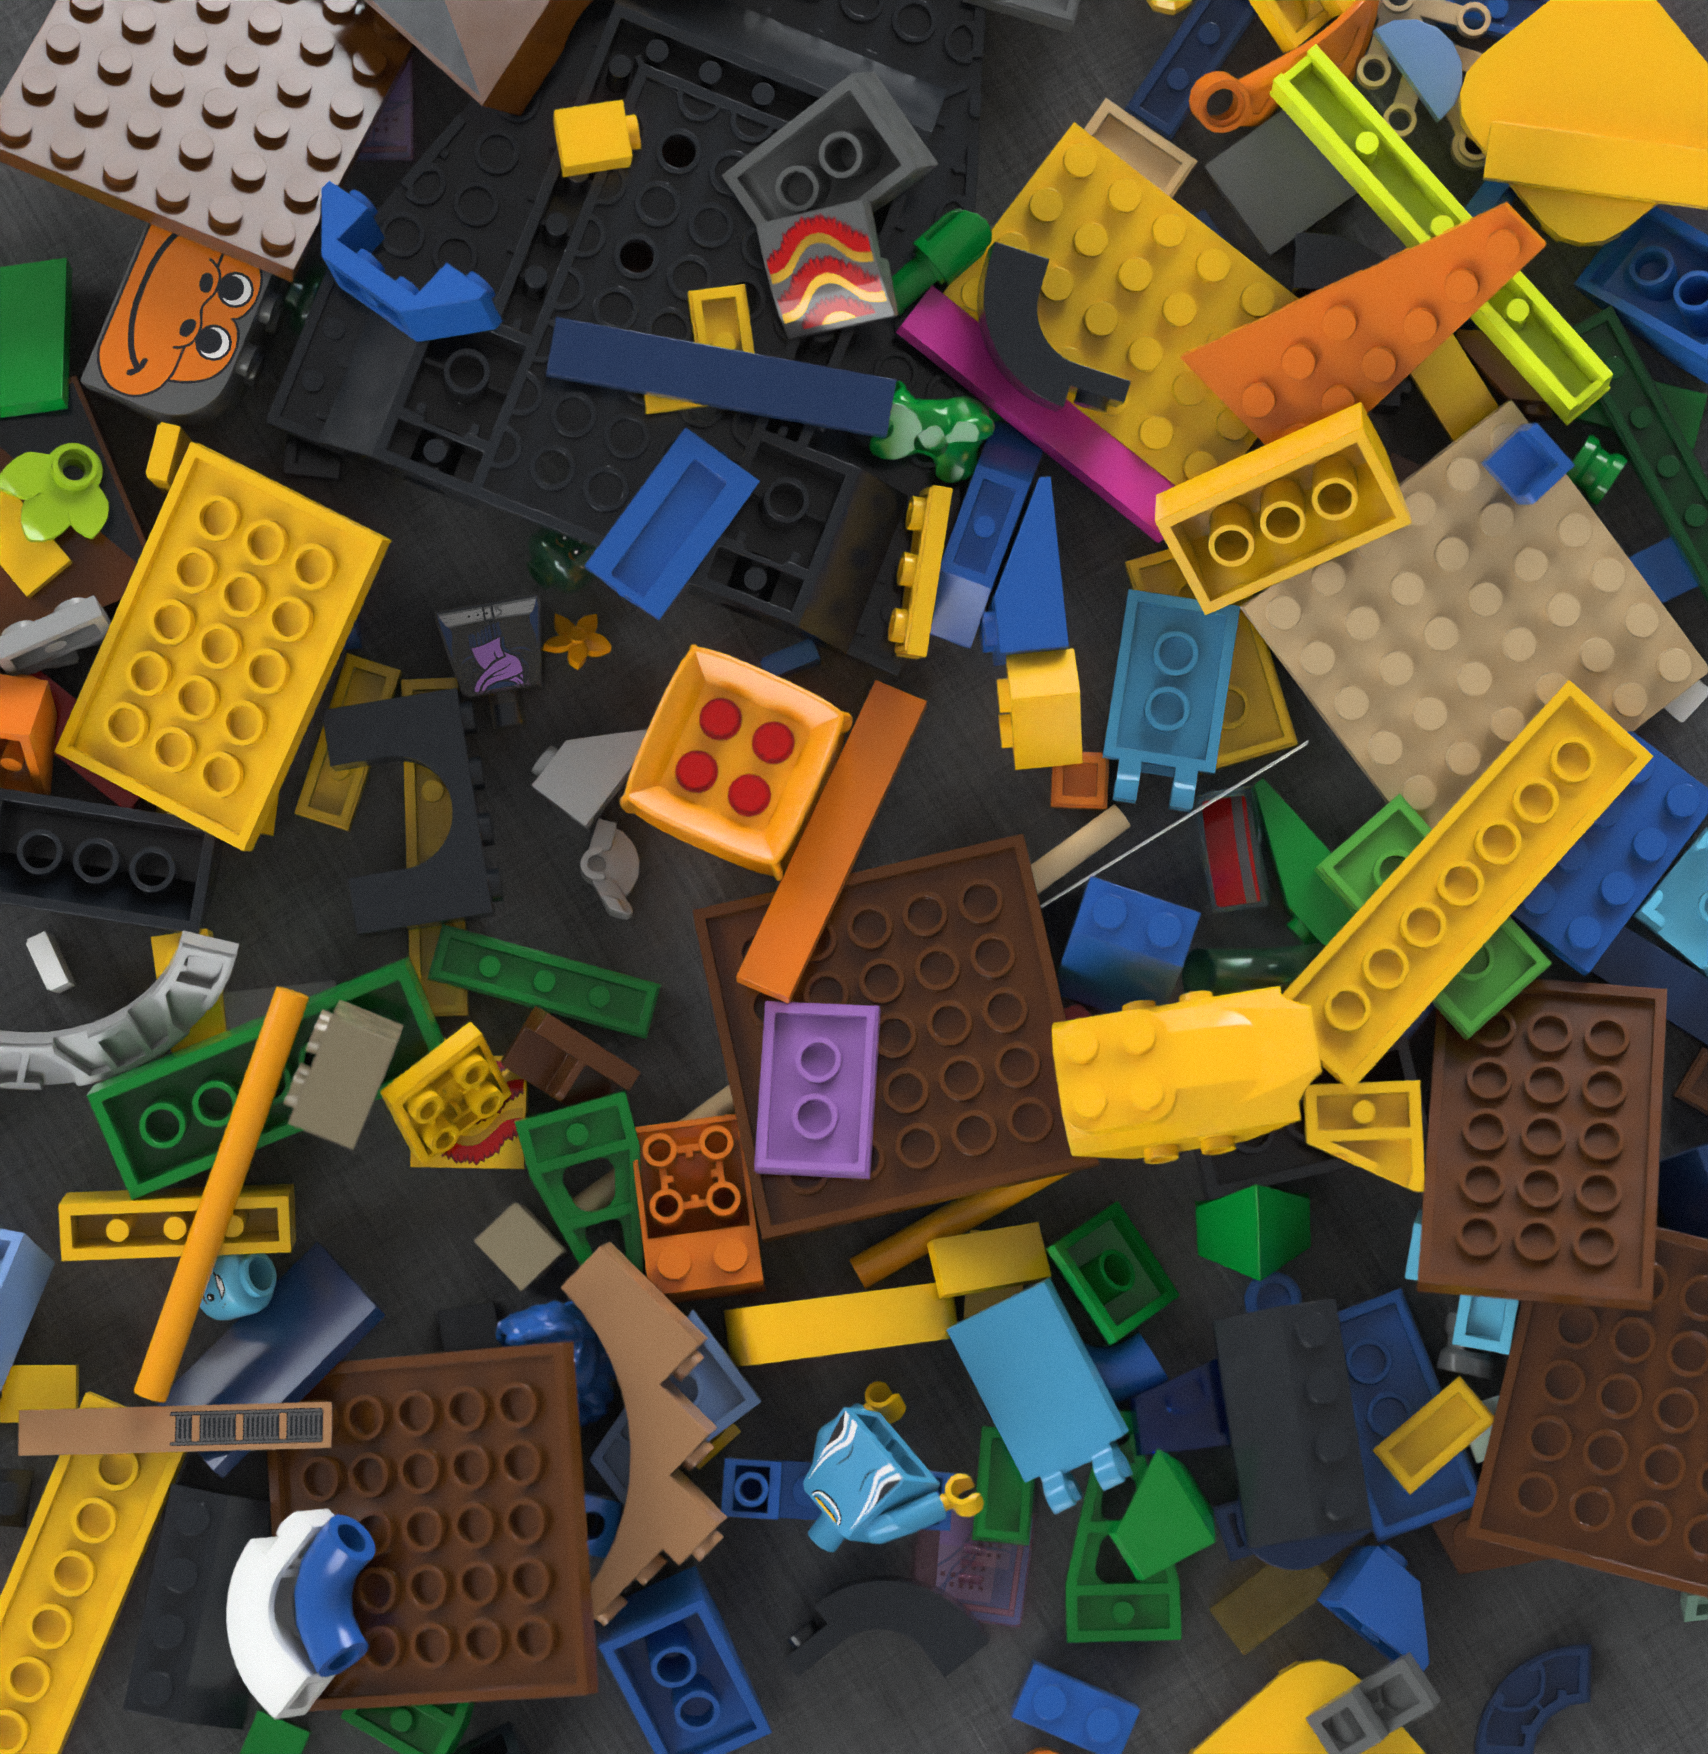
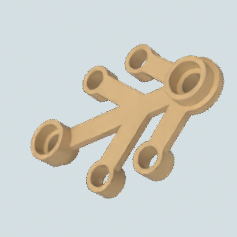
M1379 0L1376 16L1378 18L1376 28L1393 20L1417 19L1422 21L1421 18L1455 26L1462 36L1469 39H1476L1484 35L1491 23V15L1488 8L1479 2H1470L1462 6L1446 0H1408L1404 5L1396 6L1390 3L1389 0ZM1470 11L1479 13L1483 18V26L1477 30L1467 28L1463 22V15ZM1373 35L1368 54L1360 60L1356 69L1358 82L1369 90L1382 88L1391 75V65L1387 60L1389 55L1375 35ZM1454 45L1462 62V72L1467 73L1483 53ZM1370 62L1380 64L1384 71L1383 78L1378 81L1367 79L1363 73L1364 66ZM1403 75L1393 105L1388 107L1383 115V119L1389 125V116L1394 112H1403L1408 116L1410 123L1407 129L1402 131L1393 129L1401 139L1408 137L1416 126L1417 116L1414 110L1418 101V96ZM1458 95L1455 105L1445 115L1455 134L1450 146L1451 156L1460 168L1468 171H1478L1485 167L1486 156L1483 153L1478 155L1471 154L1465 148V139L1468 137L1460 124Z

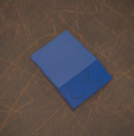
M1654 207L1625 230L1620 237L1603 245L1574 282L1576 290L1602 310L1612 305L1623 326L1674 365L1708 384V235L1662 209Z
M1041 477L1038 479L988 612L982 613V619L979 624L982 653L992 652L993 666L1006 665V655L1063 650L1069 647L1051 477Z
M696 1565L624 1597L628 1603L605 1627L597 1620L594 1621L598 1647L655 1754H726L772 1733L771 1726L721 1614Z

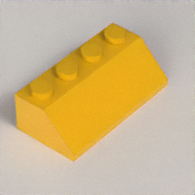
M1362 402L1157 494L1155 506V523L1205 615L1412 523L1386 449Z

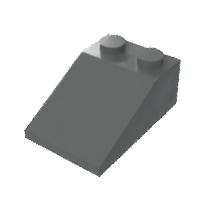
M874 71L851 73L725 172L722 177L756 225L860 199L869 200L872 213H874L939 164Z

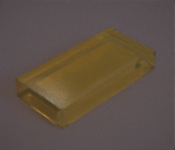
M1267 1564L1208 1609L1244 1656L1316 1602L1330 1580L1319 1565L1302 1570H1286Z

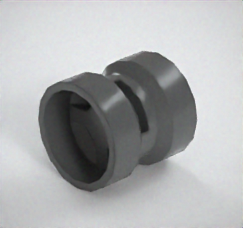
M1448 1312L1444 1328L1449 1335L1447 1347L1439 1352L1436 1368L1492 1380L1496 1364L1491 1357L1492 1351L1474 1348V1352L1465 1351V1346L1452 1344L1457 1313Z

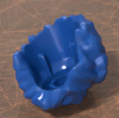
M553 1300L547 1304H535L526 1310L510 1313L505 1319L498 1322L495 1335L497 1341L503 1347L573 1342L579 1426L586 1427L589 1422L595 1423L599 1421L600 1417H604L609 1412L608 1404L614 1397L613 1383L617 1376L599 1336L573 1301L563 1304Z

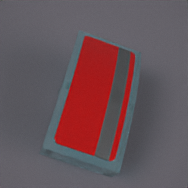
M1253 786L1237 787L1197 812L1204 868L1213 914L1268 906L1271 900L1260 847L1263 834ZM1228 789L1197 793V808Z

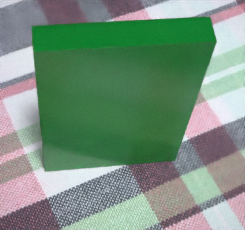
M67 258L0 267V418L68 409L73 268Z

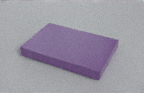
M765 1001L754 1166L756 1174L870 1179L881 1014L879 1006L790 1002L788 1004L785 1002Z

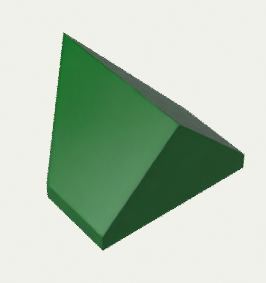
M1256 1184L1219 1199L1195 1201L1198 1255L1255 1280L1262 1281L1311 1247L1310 1198L1308 1193L1291 1194Z
M1157 1449L1122 1521L1109 1535L1137 1580H1144L1215 1542L1214 1510L1187 1466L1162 1450Z

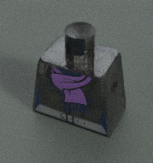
M540 593L433 612L464 700H472V703L488 700L493 730L495 731L527 725L522 694L545 689V651L543 650L545 643L544 604Z

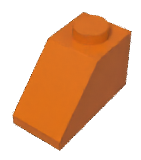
M0 674V788L50 796L57 711L49 683L46 680H39L26 674L15 676Z

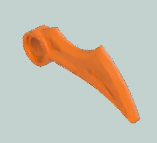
M1355 0L1344 13L1315 37L1238 80L1229 73L1222 71H1213L1203 75L1196 81L1190 91L1189 105L1191 112L1205 128L1215 133L1233 131L1239 126L1262 125L1270 119L1279 107L1278 103L1269 95L1272 90L1273 79L1280 73L1284 75L1307 56V51L1315 44L1318 45L1345 77L1352 82L1358 64L1365 56L1370 43L1379 0ZM1220 89L1231 90L1233 99L1229 109L1219 115L1208 114L1207 102L1210 96Z

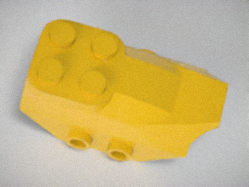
M1280 986L1213 997L1210 991H1194L1180 995L1178 1003L1156 1006V1002L1153 1000H1139L1124 1004L1122 1012L1053 1023V1053L1061 1108L1072 1156L1123 1159L1144 1158L1147 1164H1162L1177 1160L1179 1158L1178 1152L1201 1148L1204 1155L1228 1153L1236 1149L1235 1143L1249 1141L1301 1120L1299 1111L1300 1099L1311 1081L1322 1072L1311 1006L1286 998L1281 994Z

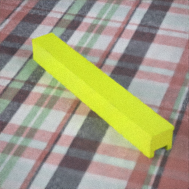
M1317 44L1307 51V56L1284 75L1280 73L1273 79L1272 90L1269 95L1407 248H1412L1442 234L1443 231L1473 218ZM1521 271L1515 274L1470 317L1567 426L1611 389L1609 386L1613 377L1611 370Z

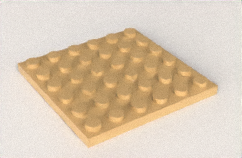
M1512 400L1504 402L1399 484L1412 519L1411 524L1284 581L1273 584L1261 590L1240 607L1384 801L1388 804L1398 794H1401L1431 829L1437 825L1568 680L1628 732L1636 730L1708 674L1707 663L1567 474L1534 504L1518 505L1481 464L1521 424H1529Z

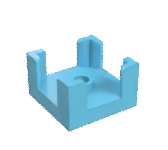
M1708 827L1702 830L1632 915L1706 978H1708Z

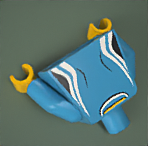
M875 1381L869 1384L864 1395L865 1404L855 1403L849 1408L844 1407L837 1417L821 1427L817 1433L812 1466L804 1479V1490L822 1513L809 1529L808 1535L817 1546L828 1552H835L845 1538L851 1541L884 1544L945 1519L946 1511L953 1509L960 1516L971 1517L980 1512L984 1506V1500L980 1493L971 1494L965 1499H957L962 1492L974 1487L971 1477L965 1474L953 1475L945 1486L944 1494L938 1495L935 1492L941 1484L890 1425V1423L896 1422L904 1415L906 1405L900 1394L895 1393L892 1395L890 1388L884 1382Z

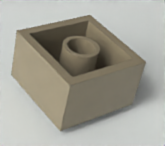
M340 999L334 1013L322 1010L306 1048V1051L316 1055L313 1064L309 1066L302 1062L300 1063L284 1101L285 1105L294 1108L288 1124L353 1150L404 1025Z

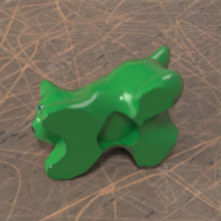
M897 381L887 437L879 438L873 436L870 440L869 448L872 454L882 459H900L915 453L928 455L934 460L936 476L949 483L960 482L974 474L979 461L978 452L983 440L993 435L995 429L994 422L1001 421L1003 418L981 401L966 396L950 399L914 398L906 389L904 383Z

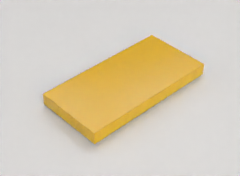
M1170 549L1124 563L1132 590L1196 599ZM1253 594L1230 605L1241 607L1253 597ZM1241 608L1216 770L1298 745L1268 644Z

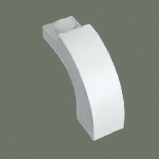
M329 1509L297 1511L282 1522L277 1530V1537L250 1539L236 1564L231 1578L227 1599V1631L231 1652L246 1686L274 1719L305 1715L335 1676L321 1677L311 1663L297 1629L294 1597L301 1560L322 1526L331 1517L335 1516Z

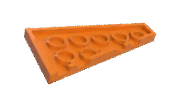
M1505 202L1443 231L1442 234L1423 243L1404 249L1363 271L1355 272L1295 300L1252 323H1246L1233 329L1226 335L1205 345H1199L1186 351L1180 358L1265 445L1359 402H1362L1368 414L1545 247L1546 242L1508 202Z

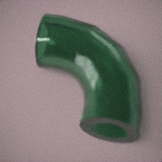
M1313 943L1252 948H1196L1188 954L1183 965V989L1185 993L1210 991L1213 997L1280 986L1281 994H1283L1326 945Z

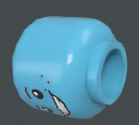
M265 1253L218 1255L200 1308L206 1315L215 1320H233L258 1313L268 1306L273 1297L277 1279L273 1262Z

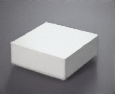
M43 931L27 939L28 943L26 945L47 990L59 994L76 986L75 980L53 934Z

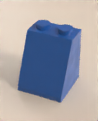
M1091 876L1085 886L1056 973L1061 997L1109 1013L1122 1012L1124 1004L1139 1000H1153L1156 1002V1006L1168 1004L1182 970L1200 912Z

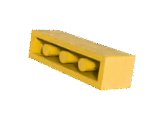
M294 1184L242 1186L218 1255L291 1252L297 1240ZM205 1187L158 1189L134 1200L131 1199L128 1190L67 1192L58 1204L61 1261L181 1257Z

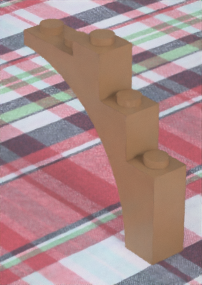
M611 1242L600 1246L561 1287L585 1315L599 1336L612 1362L622 1390L629 1425L631 1449L630 1476L625 1508L613 1545L602 1568L591 1583L593 1620H597L603 1627L628 1603L621 1593L635 1579L644 1586L668 1562L660 1554L663 1550L678 1565L683 1563L691 1554L700 1562L723 1538L716 1528L727 1518L678 1469L683 1465L689 1472L692 1471L714 1448L706 1439L718 1427L669 1380L673 1375L681 1382L704 1359V1356L697 1349L708 1338Z

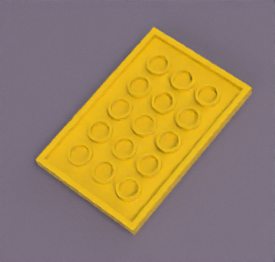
M1074 122L991 229L992 241L985 253L948 285L943 294L979 322L977 314L978 285L988 249L993 243L999 242L1050 259L1037 304L1038 321L1047 342L1057 353L1074 363L1131 381L1125 402L1118 407L1108 405L1106 413L1090 410L1075 404L1076 394L1068 392L1066 399L1177 486L1245 455L1258 438L1180 358L1181 355L1199 345H1205L1222 337L1229 331L1246 323H1252L1299 298Z
M190 442L54 752L242 851H253L390 545L391 539L200 443Z

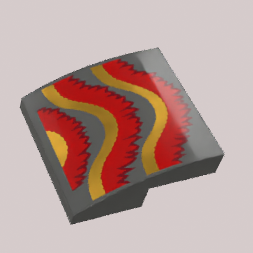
M860 199L756 224L768 280L788 339L794 340L898 316L888 259L881 258L872 207L869 200Z

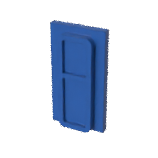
M685 427L584 567L603 580L618 595L626 598L659 621L760 481L727 458L724 452L716 450Z

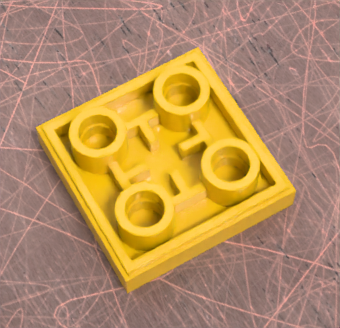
M471 1021L380 1091L408 1147L422 1164L436 1154H441L451 1149L461 1134L479 1120L489 1118L497 1113L504 1101L512 1095L482 1033Z

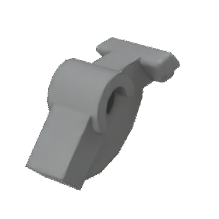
M598 818L589 850L581 858L580 873L587 883L594 886L609 916L628 920L633 915V909L626 897L631 894L638 880L640 860L635 845L624 832L617 829V824Z

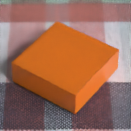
M1082 752V764L1052 766L1050 808L1107 810L1109 759L1102 758L1103 753Z

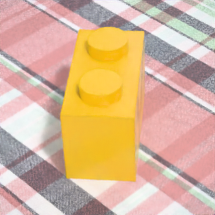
M1074 648L1006 655L1007 678L996 679L999 712H1009V714L998 715L1002 749H1013L1015 770L1082 764L1080 688Z

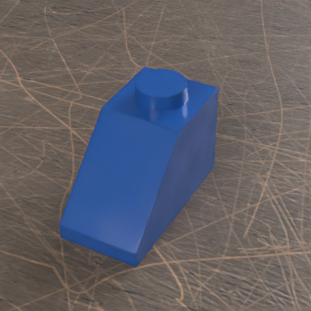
M1379 1544V1546L1355 1545L1317 1601L1390 1662L1410 1651L1424 1672L1430 1663L1420 1581L1405 1569L1408 1565L1407 1560L1393 1548L1385 1544Z

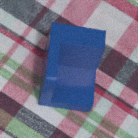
M1537 423L1521 424L1481 462L1484 468L1518 505L1534 504L1575 466Z

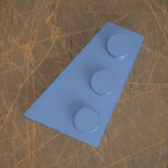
M693 1309L687 1318L708 1338L697 1349L704 1356V1359L681 1382L673 1375L669 1380L718 1427L706 1439L710 1441L761 1403L762 1400ZM626 1408L623 1409L589 1458L623 1505L626 1502L629 1485L631 1454Z

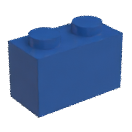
M1034 1659L1030 1663L1010 1710L1013 1718L1096 1754H1122L1140 1712L1137 1704Z

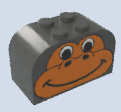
M146 222L80 381L96 399L157 424L164 422L180 426L184 432H198L210 429L223 422L233 413L242 399L247 384L255 387L266 363V355L261 354L269 333L277 335L287 313L288 304L282 302L287 289L288 280Z

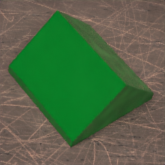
M1118 1201L1045 1248L1047 1255L1108 1345L1118 1341L1180 1296Z

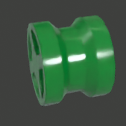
M1590 434L1572 460L1575 466L1566 474L1575 486L1586 492L1587 500L1597 506L1628 459L1620 453L1609 454L1601 448L1600 440Z

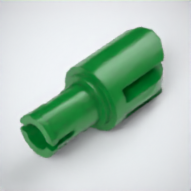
M962 209L949 211L912 243L914 247L912 254L914 257L891 277L898 315L901 316L905 312L904 310L934 283L950 285L985 253L992 241V230L984 218L979 214Z

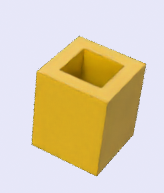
M623 100L554 110L553 123L563 177L631 167V150L641 149L636 115L625 116Z

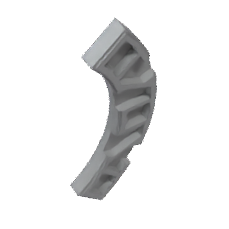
M183 931L178 947L160 977L141 996L117 1012L92 1023L70 1029L50 1032L0 1030V1088L42 1090L43 1085L76 1082L77 1086H83L107 1080L161 1056L189 1034L190 1028L216 1003L229 979L239 944Z

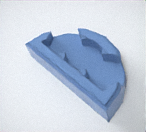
M1417 19L1393 20L1375 28L1372 33L1433 119L1438 123L1455 105L1462 87V62L1453 42L1437 27Z

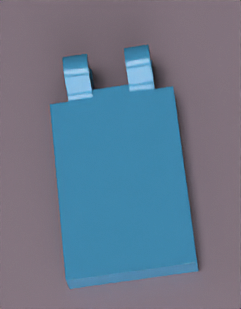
M1128 589L1102 758L1119 761L1112 801L1135 804L1140 773L1173 777L1168 809L1191 812L1198 773L1214 775L1216 770L1240 606L1228 605L1205 615L1197 599Z
M1050 1278L992 1305L947 1329L1024 1482L1026 1483L1038 1476L1041 1477L1046 1500L1054 1514L1076 1504L1075 1501L1083 1498L1081 1488L1071 1474V1470L1092 1461L1095 1476L1104 1491L1124 1482L1126 1477L1133 1474L1126 1457L1115 1441L1124 1436L1129 1430Z

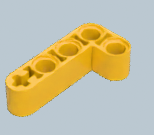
M936 1283L723 1310L729 1357L736 1366L773 1363L951 1339L947 1329L958 1323L955 1297L939 1299Z

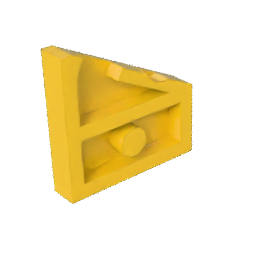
M1420 1080L1358 1083L1352 1090L1344 1083L1309 1085L1303 1093L1306 1144L1413 1192H1424L1425 1173Z

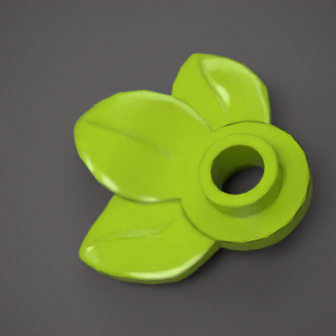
M63 444L54 449L50 455L39 452H26L10 462L0 474V490L25 500L21 509V526L25 538L30 542L53 540L62 535L70 525L84 537L93 539L104 527L108 518L109 502L99 487L103 473L101 461L92 449L83 444ZM68 466H76L82 470L84 476L79 480H70L63 474V469Z

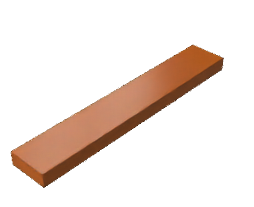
M875 680L736 976L738 983L785 1003H790L927 709L926 700Z

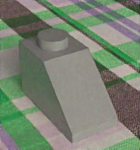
M647 730L566 740L559 750L551 745L542 754L531 771L537 776L532 786L539 794L589 831L627 782Z

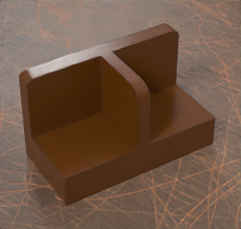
M537 1006L534 1007L501 1060V1064L505 1068L566 1106L612 1094L618 1085L629 1091L641 1073Z

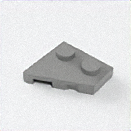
M94 595L87 599L82 597L69 599L59 604L55 608L54 613L34 622L30 620L20 621L4 629L2 636H0V666L7 675L15 676L19 674L29 675L47 668H59L76 664L79 660L76 650L102 644L112 620Z

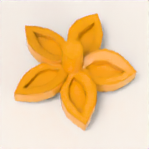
M555 613L554 629L558 636L548 639L544 643L543 650L552 653L568 651L567 660L569 665L579 670L586 662L587 655L589 657L603 656L611 652L612 645L603 635L597 633V614L582 617L577 622V626H575L569 619Z

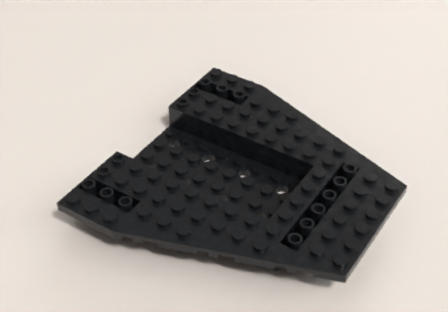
M593 0L577 19L565 43L564 50L521 116L484 107L473 98L404 176L398 187L377 210L378 213L374 216L385 239L375 248L371 255L381 263L387 276L394 281L402 276L421 291L446 263L465 276L472 271L482 277L494 290L496 296L492 301L503 322L494 330L416 342L339 287L329 268H327L265 424L477 509L479 503H483L595 549L599 547L686 427L716 450L724 452L727 458L760 481L686 583V585L690 586L688 594L800 639L813 640L815 645L897 677L905 658L898 657L894 653L896 642L888 640V628L893 609H901L905 586L897 585V570L902 553H910L913 530L906 529L905 525L908 504L912 496L919 497V492L929 486L937 485L953 488L942 554L943 558L960 512L961 481L949 483L936 476L934 460L928 455L915 453L900 459H882L872 454L869 443L873 436L717 408L716 414L707 421L692 419L686 410L646 415L644 394L547 377L546 372L556 317L694 342L687 296L688 291L745 284V286L755 291L759 300L757 310L749 315L755 354L896 379V382L902 381L906 389L914 398L950 399L966 396V388L896 333V330L926 291L906 308L901 316L898 315L794 340L788 339L768 280L757 227L722 175L851 73L874 71L939 164L895 199L873 213L881 258L888 259L892 277L914 257L912 254L914 250L912 243L943 215L955 209L976 213L979 155L978 134L981 116L982 59L984 58L986 8L962 2L963 0ZM623 100L625 116L636 115L641 149L631 150V167L563 177L553 123L554 110ZM675 138L688 141L694 148L695 153L692 163L682 168L670 166L662 155V148L666 142ZM632 243H640L648 247L653 256L651 267L641 273L628 271L620 260V253L623 248ZM936 282L933 284L942 293L948 286L946 283L940 285ZM555 453L565 458L569 466V474L564 481L558 484H548L538 477L536 463L545 454Z

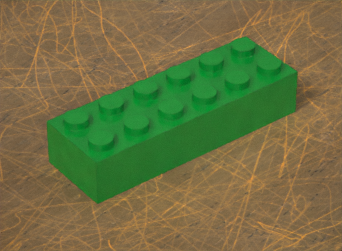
M409 956L309 997L256 1149L303 1130L288 1124L294 1108L285 1105L284 1101L300 1063L302 1062L309 1066L313 1064L316 1055L306 1051V1048L322 1010L334 1013L339 999L404 1025L374 1101L383 1098L380 1094L381 1090L445 1041ZM266 1015L97 1083L89 1091L87 1098L132 1200L213 1167Z

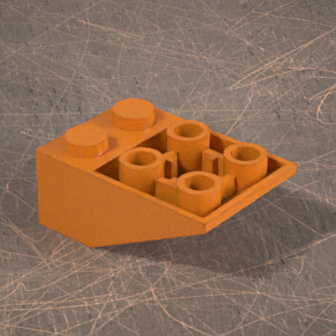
M736 1114L635 1127L640 1144L641 1176L638 1159L633 1161L647 1278L673 1304L766 1291L754 1198Z

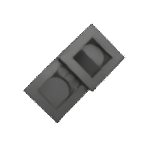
M1409 1651L1310 1713L1306 1720L1328 1754H1361L1383 1741L1389 1733L1436 1707L1441 1699Z

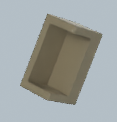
M516 1203L512 1204L474 1240L520 1291H529L569 1253L567 1248L527 1206Z

